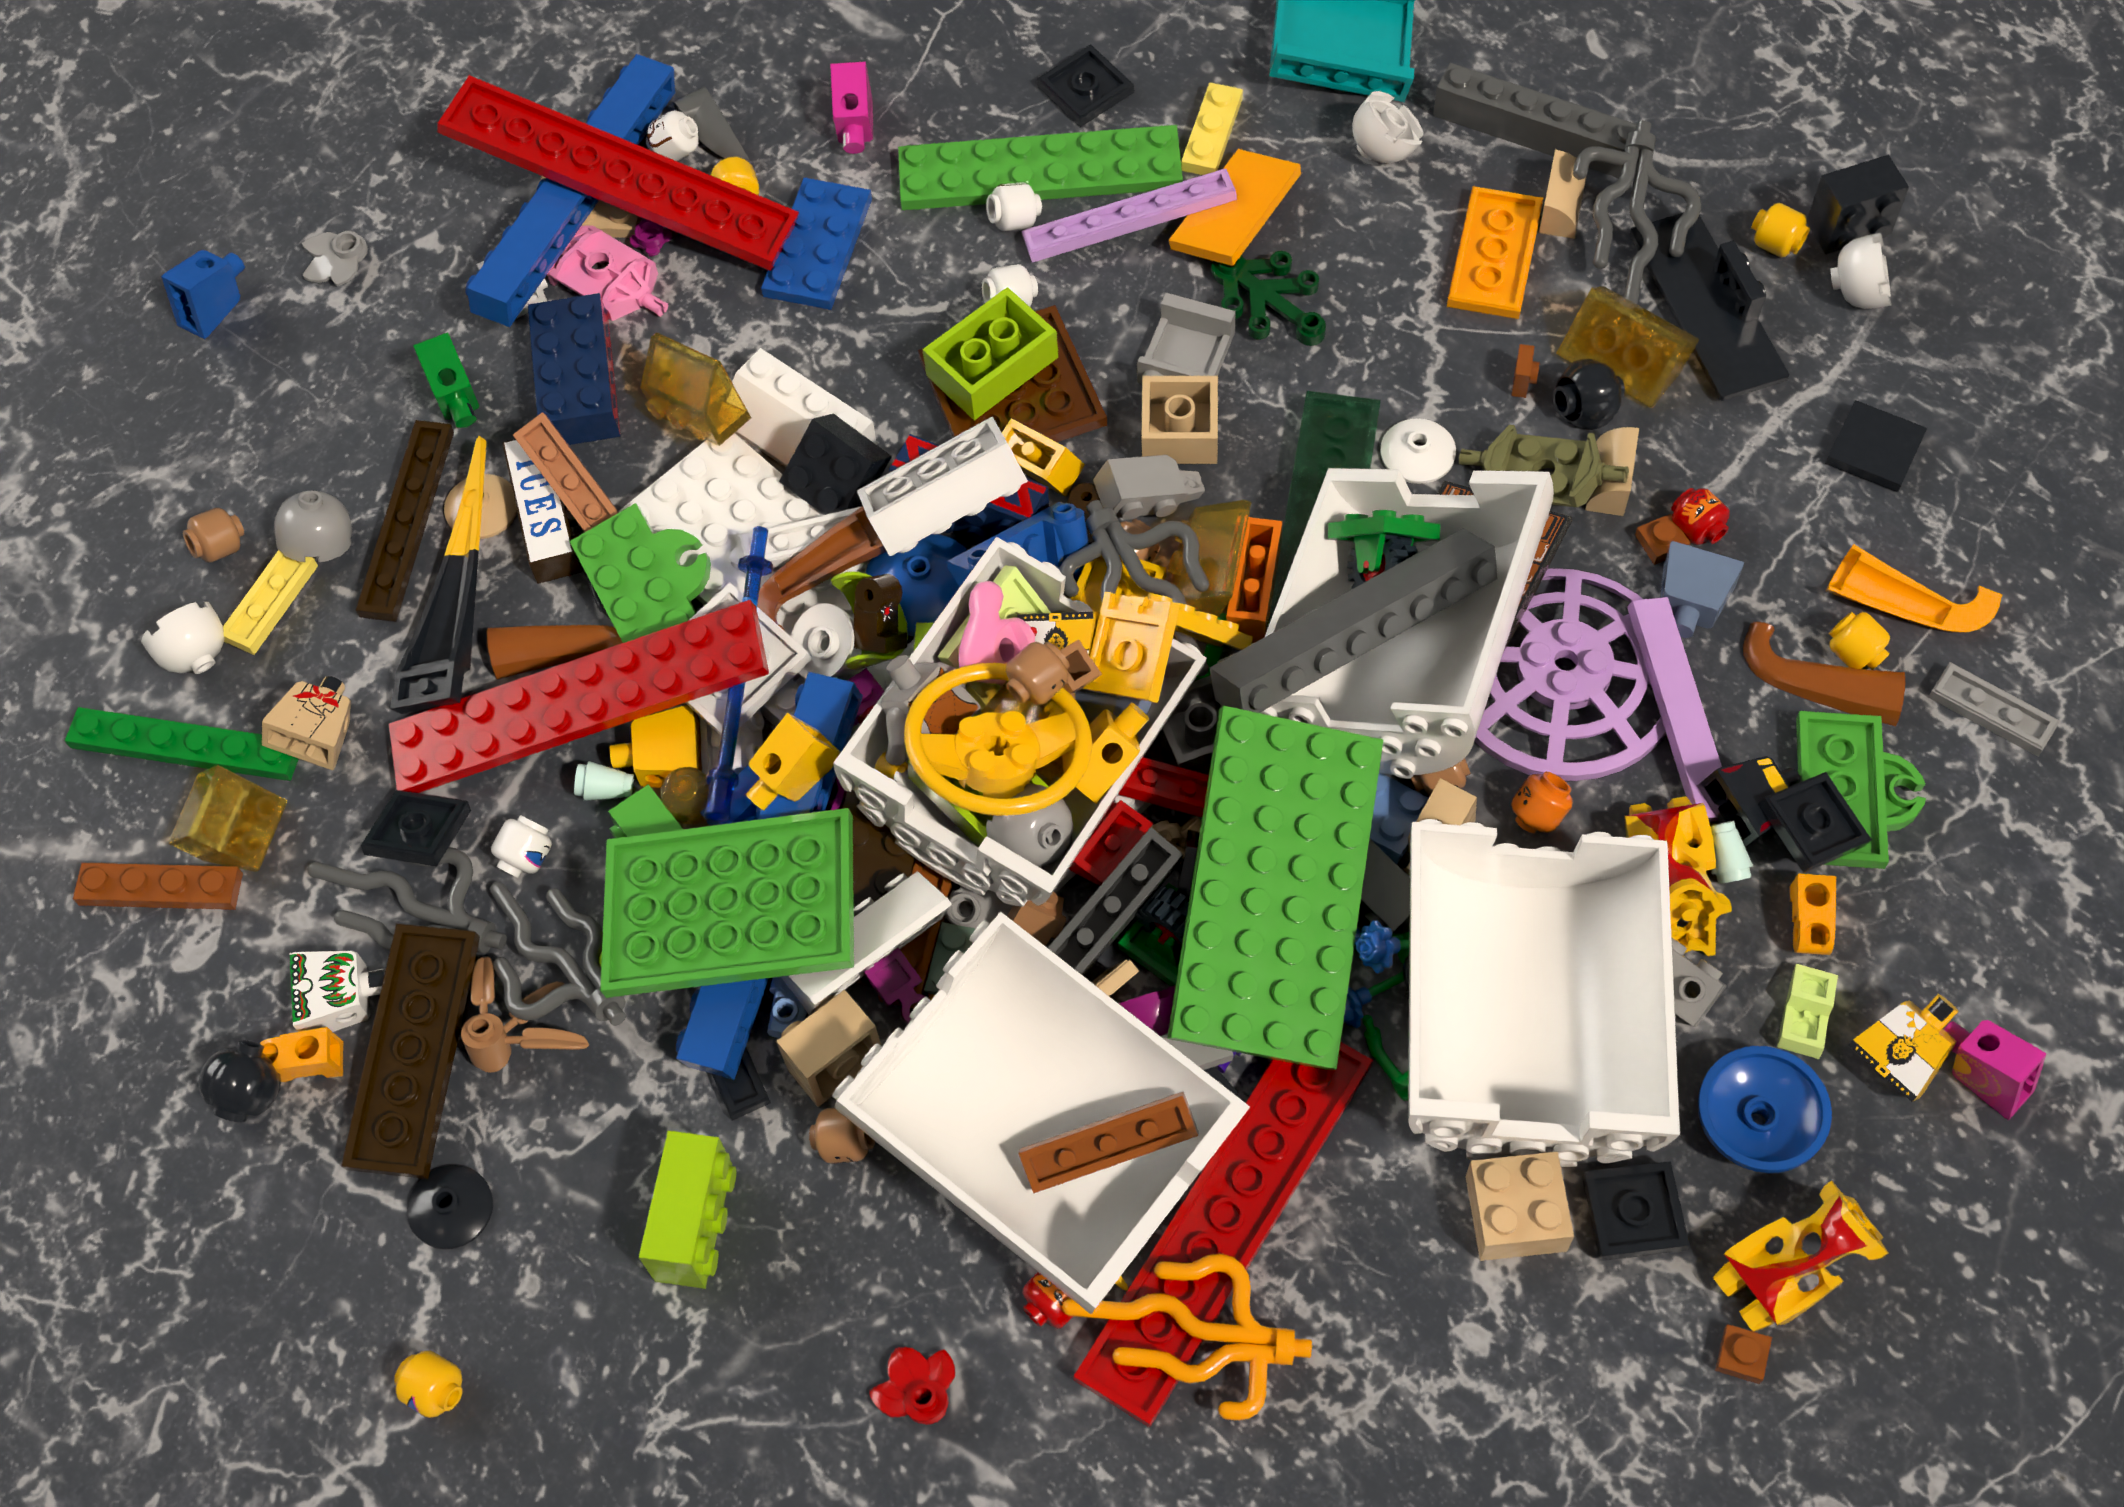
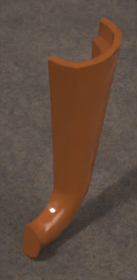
M860 507L793 557L773 574L754 596L752 602L783 630L784 628L777 622V613L786 601L853 566L887 552L871 525L864 507Z
M1753 622L1750 624L1744 639L1743 654L1748 667L1761 680L1775 688L1849 714L1881 716L1882 723L1892 726L1897 725L1904 701L1905 672L1854 669L1785 659L1778 656L1771 648L1770 638L1774 633V627L1765 622Z
M607 625L487 628L489 656L496 679L567 663L623 643L615 627Z

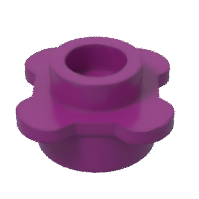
M646 219L636 226L635 234L630 237V244L634 248L640 247L645 250L649 256H656L660 253L664 243L671 241L672 232Z

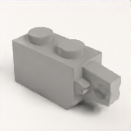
M1168 455L1107 459L1093 479L1103 508L1113 509L1117 518L1122 517L1124 520H1132L1144 515L1168 516L1177 510L1180 503L1199 499L1205 491L1198 471L1179 470L1176 460Z

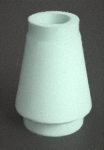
M590 761L587 765L578 764L575 775L574 795L583 796L584 800L628 798L633 792L634 774H627L626 772Z
M1729 821L1711 825L1716 868L1712 869V874H1716L1718 884L1750 878L1749 867H1752L1753 864L1735 827V822Z

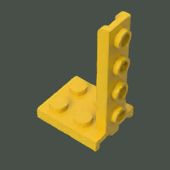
M1105 592L1090 653V658L1094 661L1102 675L1083 687V689L1158 703L1174 631L1213 646L1221 647L1225 644L1238 650H1243L1250 646L1253 637L1239 632V624L1217 620L1218 616L1195 611V607L1172 602L1173 599L1166 596L1149 593L1148 598Z

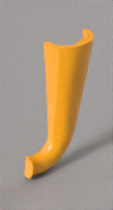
M1855 544L1852 545L1826 588V592L1923 626L1952 633L1972 632L1987 625L1995 617L2003 596L1979 585L1977 587V596L1973 601L1967 604H1955L1890 567Z

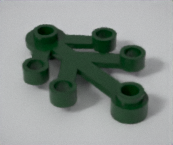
M1276 251L1271 255L1270 259L1246 260L1241 255L1234 266L1216 261L1212 262V274L1224 288V298L1222 299L1221 307L1229 309L1227 308L1229 305L1237 306L1235 309H1229L1235 311V319H1238L1243 314V300L1238 296V284L1249 291L1251 318L1249 319L1248 332L1252 338L1262 340L1270 334L1271 322L1266 316V303L1297 326L1296 337L1300 343L1307 346H1315L1324 340L1326 332L1325 320L1318 313L1303 312L1280 295L1301 293L1309 296L1315 294L1319 288V276L1316 272L1305 270L1297 278L1259 280L1252 275L1259 273H1273L1277 276L1287 275L1291 271L1292 257L1288 252ZM1277 262H1284V263H1286V264H1285V265H1278V264H1276V263H1277ZM1311 281L1313 284L1306 285L1303 282ZM1263 325L1265 328L1257 329L1254 326Z

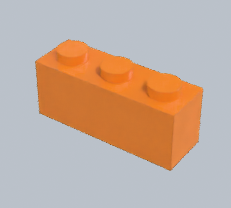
M1244 517L1226 621L1239 624L1238 631L1252 636V643H1255L1265 637L1269 625L1282 548V521Z

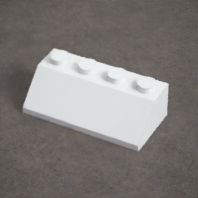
M761 348L735 373L717 418L718 423L723 426L726 425L736 435L784 467H787L811 420L833 413L877 445L872 420Z
M990 417L857 490L871 525L889 556H892L896 553L910 551L918 544V541L931 534L943 533L951 527L952 522L965 515L972 516L981 512L987 503L996 498L1014 494L1028 480L994 418Z
M918 871L909 878L902 873L884 887L887 894L876 902L869 897L854 908V968L781 976V978L807 1013L811 1015L823 999L830 995H838L863 977L865 970L872 968L876 962L883 957H887L897 947L901 949L941 920L952 905L949 899Z

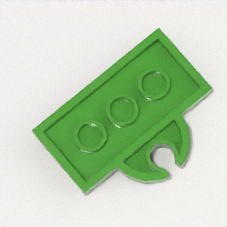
M635 503L569 541L623 643L686 622L697 613L691 601L705 588L710 578L711 561L710 557L703 553L698 555L696 561L691 566H680V558L684 552L698 550L703 546L694 535L680 529H665L654 533L641 508Z
M1799 711L1796 717L1798 774L1801 777V781L1803 782L1827 772L1872 839L1865 847L1824 865L1885 869L1889 863L1887 831L1900 830L1911 824L1921 812L1926 798L1920 796L1912 800L1901 799L1896 795L1894 787L1904 786L1913 792L1922 791L1925 786L1923 776L1912 763L1904 758L1883 752L1881 716Z

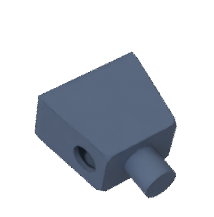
M1671 541L1663 566L1660 598L1668 597L1681 638L1692 637L1696 625L1707 629L1714 626L1736 587L1744 562Z

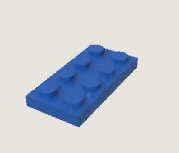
M803 178L792 207L793 210L799 212V216L771 271H767L761 287L763 297L831 310L871 204V190Z

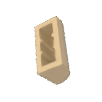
M1555 149L1539 233L1575 239L1586 177L1582 180L1575 179L1573 168L1576 157L1564 151Z
M1623 427L1605 432L1597 439L1596 443L1601 462L1605 463V465L1628 466L1629 475L1626 483L1603 480L1602 486L1598 485L1587 501L1585 510L1624 516L1631 491L1639 428Z

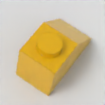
M1011 418L1002 434L1022 471L1039 483L1066 496L1085 464L1065 446Z

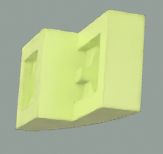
M1800 964L1795 965L1784 1007L1777 1043L1778 1048L1820 1059L1825 1045L1828 1018L1834 1006L1838 975Z

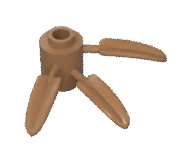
M481 957L476 961L471 981V1002L473 1005L480 1007V1014L466 1021L461 1030V1038L475 1067L485 1072L501 1070L509 1061L512 1051L511 1044H520L524 1049H585L589 1046L588 1040L582 1035L551 1028H525L522 1036H507V1033L517 1024H525L528 1021L517 1019L509 1012L512 1019L503 1026L502 1021L497 1016L488 1013V1004H491L495 998L493 964L489 957ZM553 982L526 996L522 1001L525 1004H533L552 990L564 985V983Z

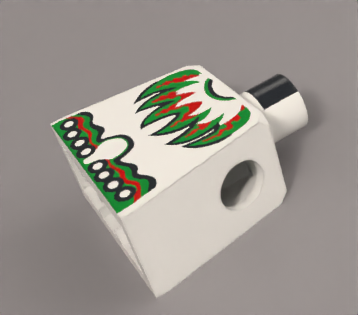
M354 951L290 953L293 1026L298 1032L328 1027L334 1032L366 1021L370 1017L369 996L380 995L386 968L368 971L365 962Z

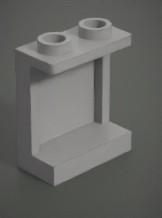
M1165 293L1161 303V319L1145 357L1140 356L1137 362V383L1142 384L1143 376H1218L1235 334V311Z

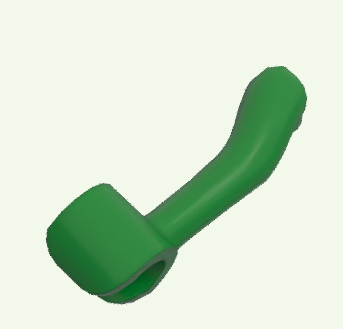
M1364 1015L1362 1021L1367 1029L1364 1032L1370 1054L1392 1080V1086L1398 1096L1403 1101H1408L1409 1070L1402 1074L1383 1048L1380 1029L1374 1027L1372 1016Z

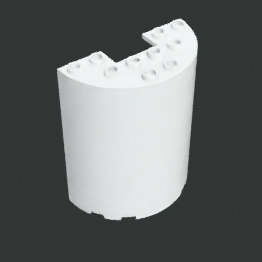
M1328 468L1265 637L1352 590L1351 586L1355 582L1348 581L1347 575L1353 573V569L1347 568V563L1354 560V556L1349 554L1351 549L1355 548V543L1328 539V523L1344 521L1346 514H1365L1369 518L1372 517V511L1393 510L1396 511L1397 518L1408 514L1423 515L1424 522L1441 524L1440 540L1413 543L1418 553L1464 528L1495 546L1498 579L1260 713L1383 739L1379 769L1381 774H1390L1409 779L1413 775L1442 771L1461 762L1472 749L1553 502L1554 489L1550 473L1536 471H1473L1469 485L1474 495L1411 494L1400 469Z
M996 537L909 659L913 665L916 663L941 662L938 655L970 613L968 603L971 591L978 583L985 581L993 582L1005 565L1016 566L1051 613L1093 612V610L1082 601H1072L1064 596L1066 576L1062 575L1056 566L1048 562L1041 563L1029 556L1018 544L1013 542L1007 543ZM1175 639L1172 640L1158 703H1151L1147 714L1149 721L1137 733L1140 746L1138 756L1097 804L1076 787L1063 798L1072 815L1074 827L1072 840L1066 852L1058 860L1041 868L988 836L985 837L978 848L908 778V769L903 773L896 771L894 780L875 769L876 761L887 751L888 747L886 715L881 706V700L896 684L894 680L833 763L834 770L843 789L849 792L853 789L856 796L861 800L857 805L861 812L875 826L883 827L886 824L897 838L895 843L932 870L982 896L990 890L996 892L998 898L1006 904L1024 907L1026 902L1031 900L1036 906H1039L1049 899L1204 666L1207 658L1192 644L1180 643ZM1049 700L1043 705H1037L1027 718L1026 724L1048 718L1051 713L1049 711L1045 713L1044 707L1051 701ZM979 709L975 714L980 715L984 713ZM1062 756L1036 770V774L1048 786L1054 784L1064 774Z
M1434 819L1412 822L1410 829L1409 1127L1414 1134L1423 1132L1425 1134V1143L1444 1152L1452 1151L1456 1148L1465 1149L1466 1158L1472 1160L1558 1152L1561 1167L1577 1166V1161L1597 1156V1160L1604 1164L1632 1158L1633 1150L1647 1146V1150L1653 1152L1674 1141L1680 1135L1667 841L1654 840L1647 835L1623 838L1611 837L1610 834L1605 832H1593L1588 835L1582 834L1574 852H1564L1551 846L1538 849L1519 848L1517 845L1510 843L1493 846L1497 837V828L1484 827V825L1475 822L1462 825L1442 824Z
M1000 912L991 923L986 920L980 923L969 938L973 944L965 953L957 950L943 968L944 975L936 985L940 989L932 1000L925 996L917 1004L909 1016L912 1020L904 1031L898 1027L886 1040L883 1047L876 1043L861 1061L863 1067L855 1079L848 1075L837 1087L832 1097L836 1099V1110L1088 1313L1092 1314L1250 1106ZM1184 1091L1199 1131L1197 1137L1033 1194L1018 1154L1020 1148Z

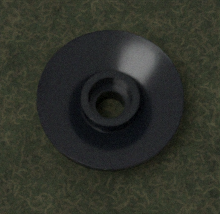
M461 1165L437 1168L429 1173L428 1179H421L416 1184L409 1197L407 1205L409 1225L414 1234L428 1246L438 1249H454L464 1246L477 1238L487 1226L493 1210L492 1192L486 1180L471 1168ZM447 1196L453 1197L452 1204L449 1207H439L443 1198Z

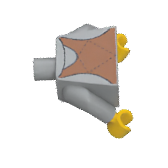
M900 655L887 665L886 669L896 684L881 700V706L886 715L888 747L887 751L876 761L875 769L894 780L896 771L903 773L908 769V764L905 761L906 758H909L904 743V726L908 711L917 695L929 683L957 668L942 662L916 663L913 665L907 655ZM966 683L950 689L931 705L924 717L921 734L956 735L959 731L960 722L966 717H973L981 708L978 702L967 692Z

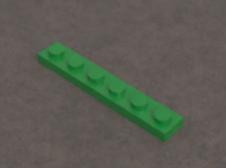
M81 707L77 708L65 738L66 744L72 749L291 781L299 759L262 746V734Z

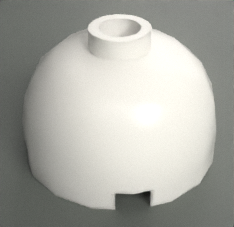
M1381 91L1372 92L1363 101L1354 115L1352 129L1357 143V150L1364 158L1390 164L1404 160L1422 143L1419 139L1423 136V130L1416 117L1404 104L1398 109L1390 103L1394 97Z
M1881 233L1862 236L1849 242L1839 253L1838 267L1831 268L1833 289H1841L1844 299L1852 306L1863 309L1891 306L1886 256L1882 255L1881 246H1884Z
M204 601V608H200L197 602L170 612L156 622L160 628L158 631L151 635L147 630L141 639L150 656L160 667L169 672L186 673L194 671L195 674L205 672L215 664L214 658L220 652L225 640L222 623L210 603Z

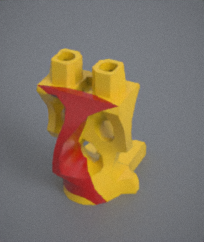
M1686 796L1672 798L1667 803V809L1652 811L1651 806L1646 803L1631 805L1629 815L1625 816L1626 838L1636 835H1647L1654 840L1667 841L1671 937L1687 948L1685 953L1694 950L1702 951L1707 956L1716 955V919L1719 915L1732 912L1730 900L1724 894L1715 891L1706 874L1707 870L1716 868L1714 841L1705 805L1703 803L1692 804ZM1695 844L1700 845V846L1697 847V848L1690 847V846H1693V845H1695ZM1681 917L1685 921H1689L1684 927L1677 925Z
M1830 1181L1822 1188L1819 1195L1824 1204L1810 1217L1794 1224L1786 1217H1782L1752 1233L1724 1253L1729 1262L1713 1278L1728 1297L1733 1296L1746 1285L1756 1296V1300L1739 1311L1752 1331H1759L1773 1323L1777 1325L1787 1324L1842 1284L1844 1281L1839 1275L1833 1276L1825 1268L1837 1260L1851 1254H1860L1869 1260L1881 1259L1888 1254V1251L1881 1242L1884 1237L1867 1218L1857 1201L1852 1197L1844 1195L1833 1181ZM1810 1233H1817L1821 1239V1247L1815 1254H1807L1803 1250V1241ZM1773 1237H1779L1783 1240L1784 1246L1781 1252L1772 1255L1767 1252L1766 1244ZM1810 1274L1817 1275L1819 1284L1815 1288L1806 1292L1799 1289L1798 1282L1801 1278Z

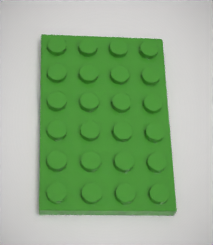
M849 808L607 839L600 991L606 998L854 968L853 815Z

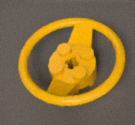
M979 663L963 666L939 676L929 683L913 701L905 721L904 743L914 771L937 795L958 807L976 813L995 816L1022 815L1055 804L1068 795L1080 782L1087 770L1092 754V736L1089 722L1078 702L1064 688L1051 698L1064 713L1026 724L1024 715L1017 711L984 713L964 718L959 724L957 735L921 734L922 723L928 709L941 695L950 689L978 680L1009 681L1006 674L1007 664ZM1075 749L1070 766L1054 784L1032 795L1012 798L1024 790V787L1035 777L1038 768ZM941 775L955 778L963 788L967 784L972 789L982 792L983 796L958 788Z

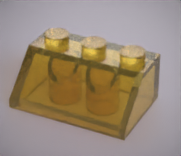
M1605 286L1591 287L1556 354L1571 363L1581 359H1593L1605 363L1613 369L1616 376L1623 380L1626 394L1652 408L1681 373L1699 339Z
M657 332L651 336L640 388L648 400L646 407L655 418L668 420L677 429L682 430L684 428L692 432L699 440L703 441L706 439L718 446L723 444L751 419L748 410L720 361Z
M1238 500L1195 507L1188 520H1181L1182 523L1189 525L1197 535L1200 544L1199 562L1209 580V588L1204 592L1197 591L1194 588L1183 564L1184 545L1178 537H1175V541L1180 543L1178 551L1175 550L1171 557L1168 572L1173 574L1170 583L1179 588L1184 595L1186 604L1195 607V611L1219 617L1232 598L1252 502Z

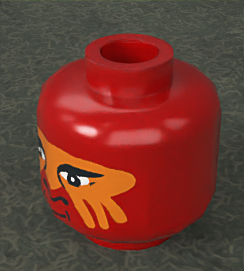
M1690 488L1675 500L1671 507L1673 511L1672 521L1694 545H1701L1708 541L1714 544L1729 529L1726 525L1730 516L1729 508L1706 488L1697 490Z
M1039 1272L1023 1287V1295L1028 1302L1023 1307V1310L1040 1328L1047 1323L1053 1328L1061 1329L1074 1317L1066 1315L1062 1309L1064 1301L1070 1297Z

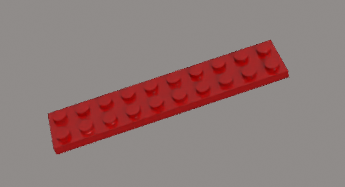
M470 75L437 123V133L770 271L780 255L787 238L793 231L799 216V212Z
M747 600L462 698L460 703L439 706L390 723L389 730L397 790L420 793L768 675L769 669L756 606L751 600Z
M1340 1042L1337 1069L1332 1071L1273 1059L1246 1101L1250 1108L1211 1157L1120 1302H1132L1147 1294L1163 1293L1176 1297L1200 1321L1215 1323L1233 1293V1282L1229 1275L1223 1272H1213L1198 1280H1168L1158 1278L1155 1275V1265L1162 1261L1192 1263L1207 1255L1224 1254L1234 1257L1247 1270L1367 1075L1373 1060ZM1154 1311L1136 1320L1109 1319L1073 1378L1078 1384L1150 1428L1177 1385L1178 1380L1161 1369L1119 1365L1113 1360V1352L1119 1347L1159 1350L1170 1353L1183 1363L1189 1364L1204 1340L1189 1335L1178 1325L1172 1316L1162 1311Z

